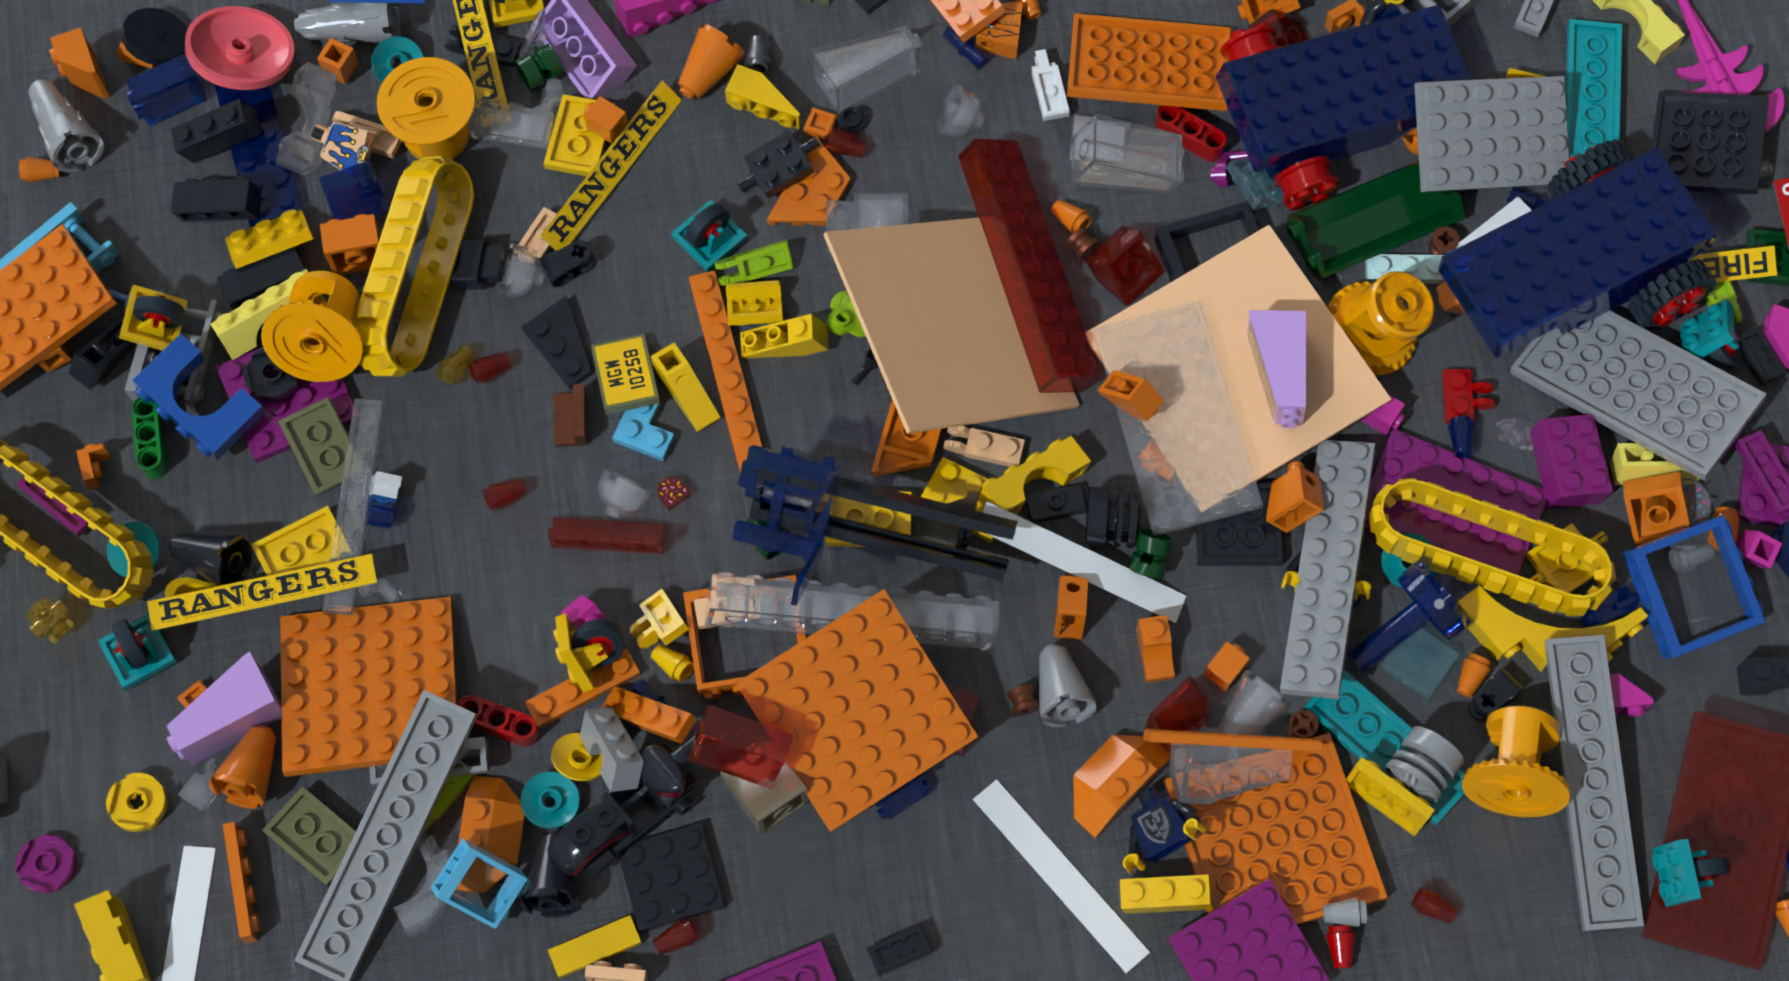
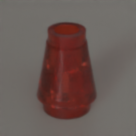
M832 127L824 147L830 149L829 152L861 158L866 143L861 142V140L840 127L838 129Z
M506 352L475 358L472 363L468 364L469 372L476 384L481 382L485 384L511 367V362Z
M521 478L490 484L487 489L483 490L485 502L491 511L494 509L499 511L522 497V495L527 494Z
M1421 886L1411 903V907L1416 909L1417 914L1449 924L1454 921L1458 912L1457 907L1453 906L1431 887L1425 888Z
M690 918L685 920L679 919L658 935V937L654 938L653 943L658 953L662 955L693 946L694 942L699 940V935Z

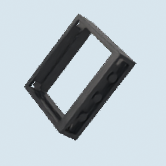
M1248 201L1156 228L1154 241L1170 282L1185 274L1172 239L1240 219L1243 222L1248 237L1259 231L1257 213L1254 209L1251 210Z

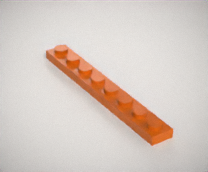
M715 270L689 276L690 287L740 475L745 476L757 473L765 455L731 329L728 326V318Z

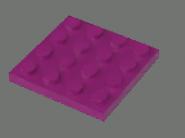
M257 350L216 366L229 399L242 388L263 407L265 415L244 434L256 463L292 449L278 422L279 420L327 397L330 398L343 426L360 420L342 378L328 382H313L300 379L299 389L288 397L278 401H260L250 392L243 376L245 365H248L252 359L251 356ZM274 368L269 369L270 372L265 377L274 379L279 372H276Z
M1270 878L1167 938L1191 981H1330Z

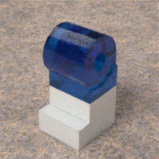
M376 472L371 480L366 525L385 529L390 528L402 476Z

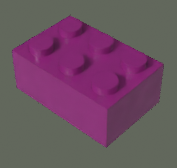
M1592 414L1541 419L1529 431L1542 486L1547 496L1548 509L1601 504L1613 492Z

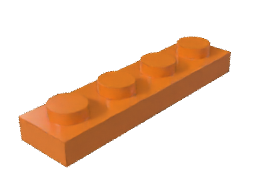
M627 648L623 650L618 660L612 664L591 668L594 689L583 693L578 683L573 684L569 678L526 701L525 704L538 728L541 729L609 693L614 686L620 687L641 676Z
M614 686L602 705L605 708L612 707L621 722L680 744L685 740L697 720L691 713Z
M235 822L223 824L239 938L247 944L258 941L256 932H259L261 927L258 915L253 913L252 903H256V894L253 885L249 886L248 875L252 874V867L249 857L245 858L244 847L248 846L245 830L241 829Z

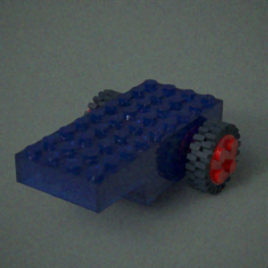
M1608 140L1603 145L1599 143L1592 148L1586 149L1585 154L1581 155L1580 153L1568 159L1564 163L1565 168H1560L1557 171L1558 174L1553 175L1551 178L1552 181L1548 183L1547 189L1554 198L1553 200L1441 257L1438 271L1495 358L1557 327L1564 335L1630 301L1628 309L1641 328L1652 330L1655 327H1664L1673 322L1675 318L1681 317L1682 313L1687 315L1695 311L1699 307V303H1701L1700 300L1705 299L1709 295L1708 293L1714 290L1713 287L1716 286L1717 281L1704 262L1699 259L1688 262L1687 260L1711 249L1718 234L1657 147L1634 159L1630 157L1621 142L1617 140Z

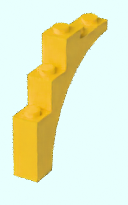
M1481 586L1476 587L1460 599L1452 610L1496 662L1503 657L1509 660L1522 650L1540 672L1547 668L1544 645L1546 639L1604 635L1609 663L1613 659L1611 654L1623 645L1621 639L1627 635L1631 638L1644 629L1642 623L1648 617L1640 607L1624 618L1602 626L1582 629L1557 628L1535 623L1511 612L1496 602Z

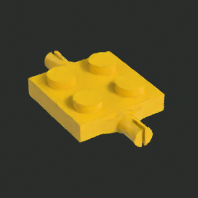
M1571 523L1563 529H1568L1580 534V532L1573 525V523ZM1602 531L1590 539L1595 540L1599 545L1608 542L1607 536H1604L1605 533ZM1538 545L1525 555L1537 573L1529 578L1530 580L1545 583L1547 586L1567 593H1572L1594 578L1593 571L1586 563Z

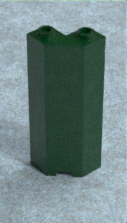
M1418 160L1287 215L1289 223L1287 232L1302 255L1308 271L1323 279L1429 234L1437 228L1465 218L1460 193L1454 190L1421 192Z

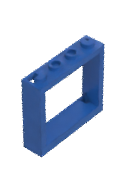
M1724 515L1712 517L1621 552L1643 610L1648 615L1647 620L1662 659L1678 657L1765 623L1763 606L1755 597L1753 580L1745 571L1742 563L1743 554L1735 545L1732 537V526L1725 519ZM1712 530L1746 619L1680 644L1646 554Z

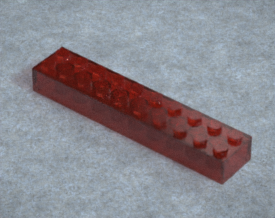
M975 138L958 155L1039 393L1083 392L1099 379L1101 375L1018 141Z

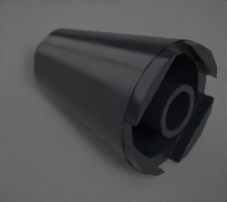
M180 532L169 543L170 555L174 560L216 586L243 581L245 577L241 576L244 567L249 569L252 558L251 543L249 540L244 539L245 536L240 534Z
M548 832L539 839L527 876L528 880L524 885L520 898L521 909L529 914L536 910L541 911V917L559 918L573 914V908L576 907L578 910L580 907L575 875L569 876L565 874L552 860L547 851L550 842L559 832Z

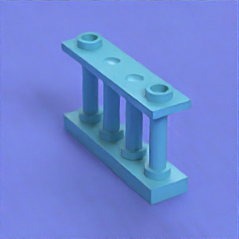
M70 202L0 259V270L61 224L92 252L87 259L97 273L103 268L110 266L119 254L109 240L101 246L81 226V223L85 220L78 209Z

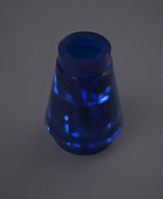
M1468 416L1453 417L1447 429L1455 457L1469 458L1472 456L1475 424Z

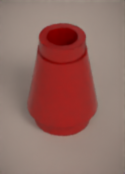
M1329 926L1326 938L1332 961L1334 962V968H1352L1355 940L1352 926Z

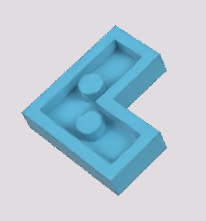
M661 403L625 411L612 439L614 443L664 461L675 436L674 433L651 425Z

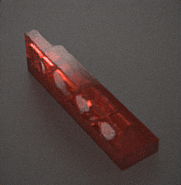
M553 517V526L549 528L548 538L552 548L663 554L666 526L665 524Z

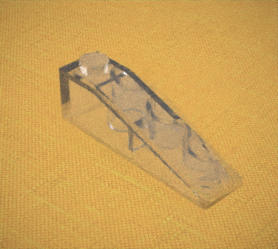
M1171 743L1169 771L1179 803L1211 804L1229 796L1234 797L1242 794V792L1263 788L1291 779L1292 750Z

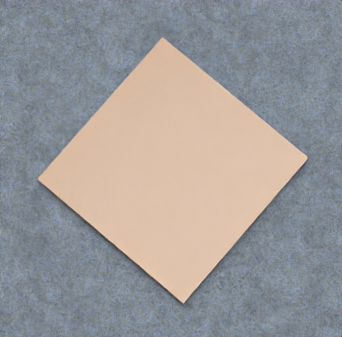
M997 216L827 231L823 234L907 434L1073 409L1080 406Z
M1267 225L1083 334L1109 375L1113 370L1144 378L1165 400L1158 408L1157 413L1148 422L1140 419L1139 421L1155 445L1158 446L1201 514L1391 401L1390 396L1270 225ZM1249 310L1306 311V409L1303 425H1298L1295 428H1283L1280 424H1274L1247 336Z

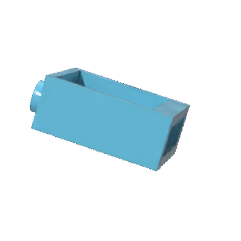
M462 838L431 886V890L438 899L496 929L499 923L504 922L508 917L510 906L516 897L521 896L528 878L521 869ZM476 857L509 875L487 910L454 892Z

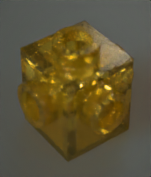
M46 596L42 600L36 601L25 615L31 623L28 629L40 640L45 636L53 644L63 637L74 623L67 616L70 612L67 607L58 599L53 603Z

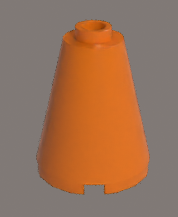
M702 24L698 29L678 81V85L681 87L679 92L690 100H693L694 97L700 99L743 59L746 54L745 51L737 43L732 46V43L727 40L729 37L708 24Z
M258 725L257 727H251L211 776L208 784L210 790L215 795L219 796L221 792L228 796L226 802L242 808L256 809L258 804L261 807L264 805L277 741L273 730L267 726Z

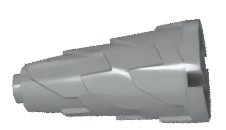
M337 2L332 3V6L308 9L304 13H299L298 18L294 20L296 33L301 34L302 38L309 40H329L333 38L337 39V41L380 43L386 38L401 36L399 7H393L391 3Z
M46 79L34 81L29 87L28 94L32 102L33 113L40 125L38 128L43 136L45 148L55 168L62 172L74 173L83 171L84 169L81 165L87 162L91 167L98 161L104 150V142L101 136L90 126L79 110L76 111L67 97L62 96L51 81Z

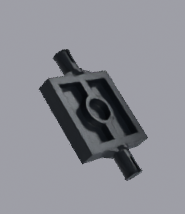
M788 129L743 156L749 165L751 175L737 184L742 192L757 184L769 199L814 172L809 164L807 154L821 147L816 137L801 145L800 142L795 140Z

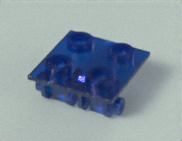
M370 160L319 177L334 219L345 220L354 218L359 214H374L377 219L382 216L381 212L389 210Z

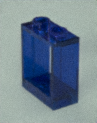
M185 54L126 80L130 91L125 93L139 120L145 118L149 127L207 101L204 91Z

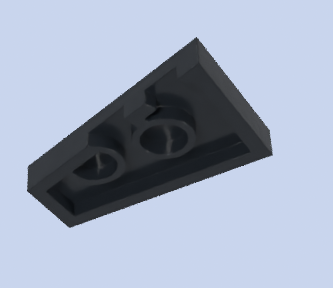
M566 296L521 326L523 332L569 390L573 389V384H580L592 376V371Z

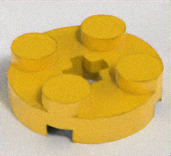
M131 773L126 775V778L122 779L119 783L116 782L109 790L106 799V808L111 819L120 828L129 832H142L156 828L167 809L168 800L165 788L153 776L145 773ZM141 795V800L144 803L134 810V806L130 804V801L136 800L137 796Z

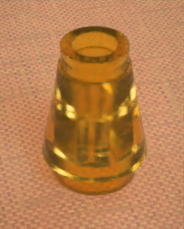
M461 345L438 364L437 376L448 385L460 382L474 356V352L468 346Z

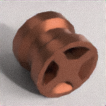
M1085 226L1075 231L1066 242V246L1070 250H1075L1076 257L1080 261L1090 257L1100 245L1096 238H1092L1089 235V230Z
M1447 226L1437 228L1428 246L1431 255H1454L1459 243L1458 233L1453 228Z
M1034 685L1018 686L1007 692L1008 700L1013 703V716H1024L1039 710V701L1035 700L1034 697L1036 691Z
M1296 711L1291 716L1287 725L1289 737L1313 738L1318 729V719L1311 711Z

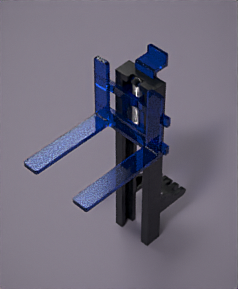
M755 445L749 447L747 460L742 462L738 485L746 488L744 496L754 498L749 518L767 522V527L737 520L734 525L732 538L736 541L763 547L762 550L773 553L776 550L803 557L804 561H807L795 582L791 605L797 606L822 558L826 537L1000 581L1004 580L1009 559L967 549L970 541L969 538L972 530L1013 540L1018 521L976 511L980 495L978 492L969 491L965 498L950 503H943L838 477L840 464L835 463V457L825 455L823 462L793 455L794 447L786 445L782 446L781 452ZM834 496L958 526L959 531L956 542L949 545L832 516L830 514ZM779 525L809 532L808 537L778 530Z

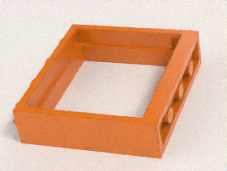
M796 575L683 592L699 698L705 697L707 700L720 698L722 694L732 692L734 695H743L736 682L744 677L705 682L694 600L750 590L752 602L790 596L797 643L806 638Z

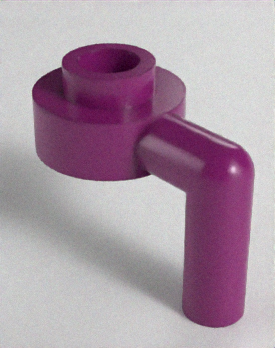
M1253 150L1224 152L1221 155L1220 161H1216L1215 167H1211L1212 182L1216 183L1218 188L1230 187L1231 162L1253 160Z

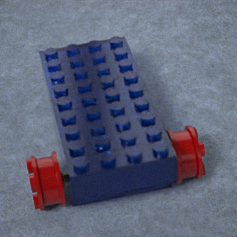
M1440 4L1284 47L1277 45L1274 38L1276 30L1268 22L1261 23L1246 31L1245 29H1238L1230 34L1231 39L1220 48L1222 57L1227 58L1228 62L1223 63L1215 76L1254 172L1266 169L1269 178L1275 177L1274 184L1276 187L1281 188L1284 195L1282 203L1290 211H1296L1312 202L1316 204L1329 198L1328 194L1338 187V178L1332 177L1328 168L1331 164L1330 161L1386 146L1399 131L1417 127L1414 83L1472 80Z

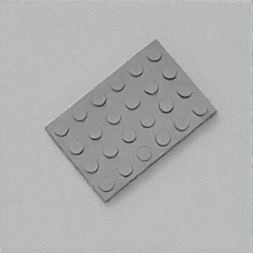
M1564 76L1414 83L1421 192L1548 185L1552 181L1553 175L1558 174L1557 171L1560 168H1565L1564 163L1569 159Z

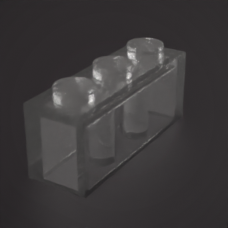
M483 98L482 101L475 100L474 113L470 117L468 131L474 139L547 150L556 119L553 112H550L545 107L524 108V105L515 102H509L508 105L498 104V101Z

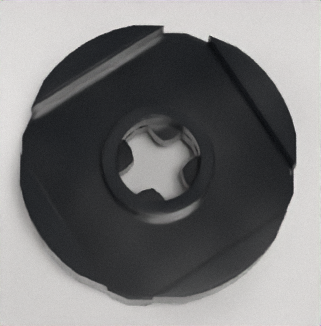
M264 348L254 352L251 356L252 359L244 367L243 376L250 392L260 401H278L299 389L300 378L286 373L275 365L266 354ZM274 368L276 372H279L274 379L265 377V375L269 374V369Z

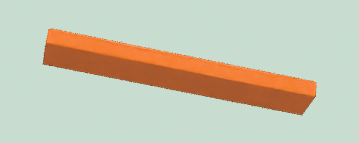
M1147 728L1144 730L1143 740L1149 742L1321 752L1322 746L1320 740L1313 738Z

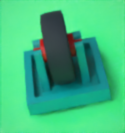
M712 200L671 233L672 239L706 272H710L715 268L714 262L727 258L748 240L747 234L730 219L727 210Z
M1727 299L1718 304L1711 305L1705 312L1694 318H1689L1680 326L1681 348L1700 359L1704 357L1710 363L1714 362L1725 372H1730L1742 364V354L1737 343L1739 338L1734 333L1733 305Z
M149 613L131 623L126 619L119 620L111 626L113 633L98 640L125 691L177 663L160 630H151Z
M1688 839L1677 840L1653 848V865L1658 871L1660 879L1659 893L1666 907L1702 899L1700 894L1701 888L1714 886L1713 877L1730 873L1729 862L1726 857L1709 858L1706 850L1691 852Z

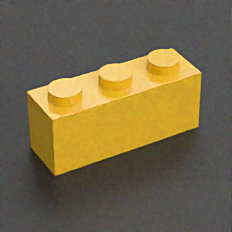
M1209 874L1120 879L1121 909L1125 914L1214 909L1213 884Z

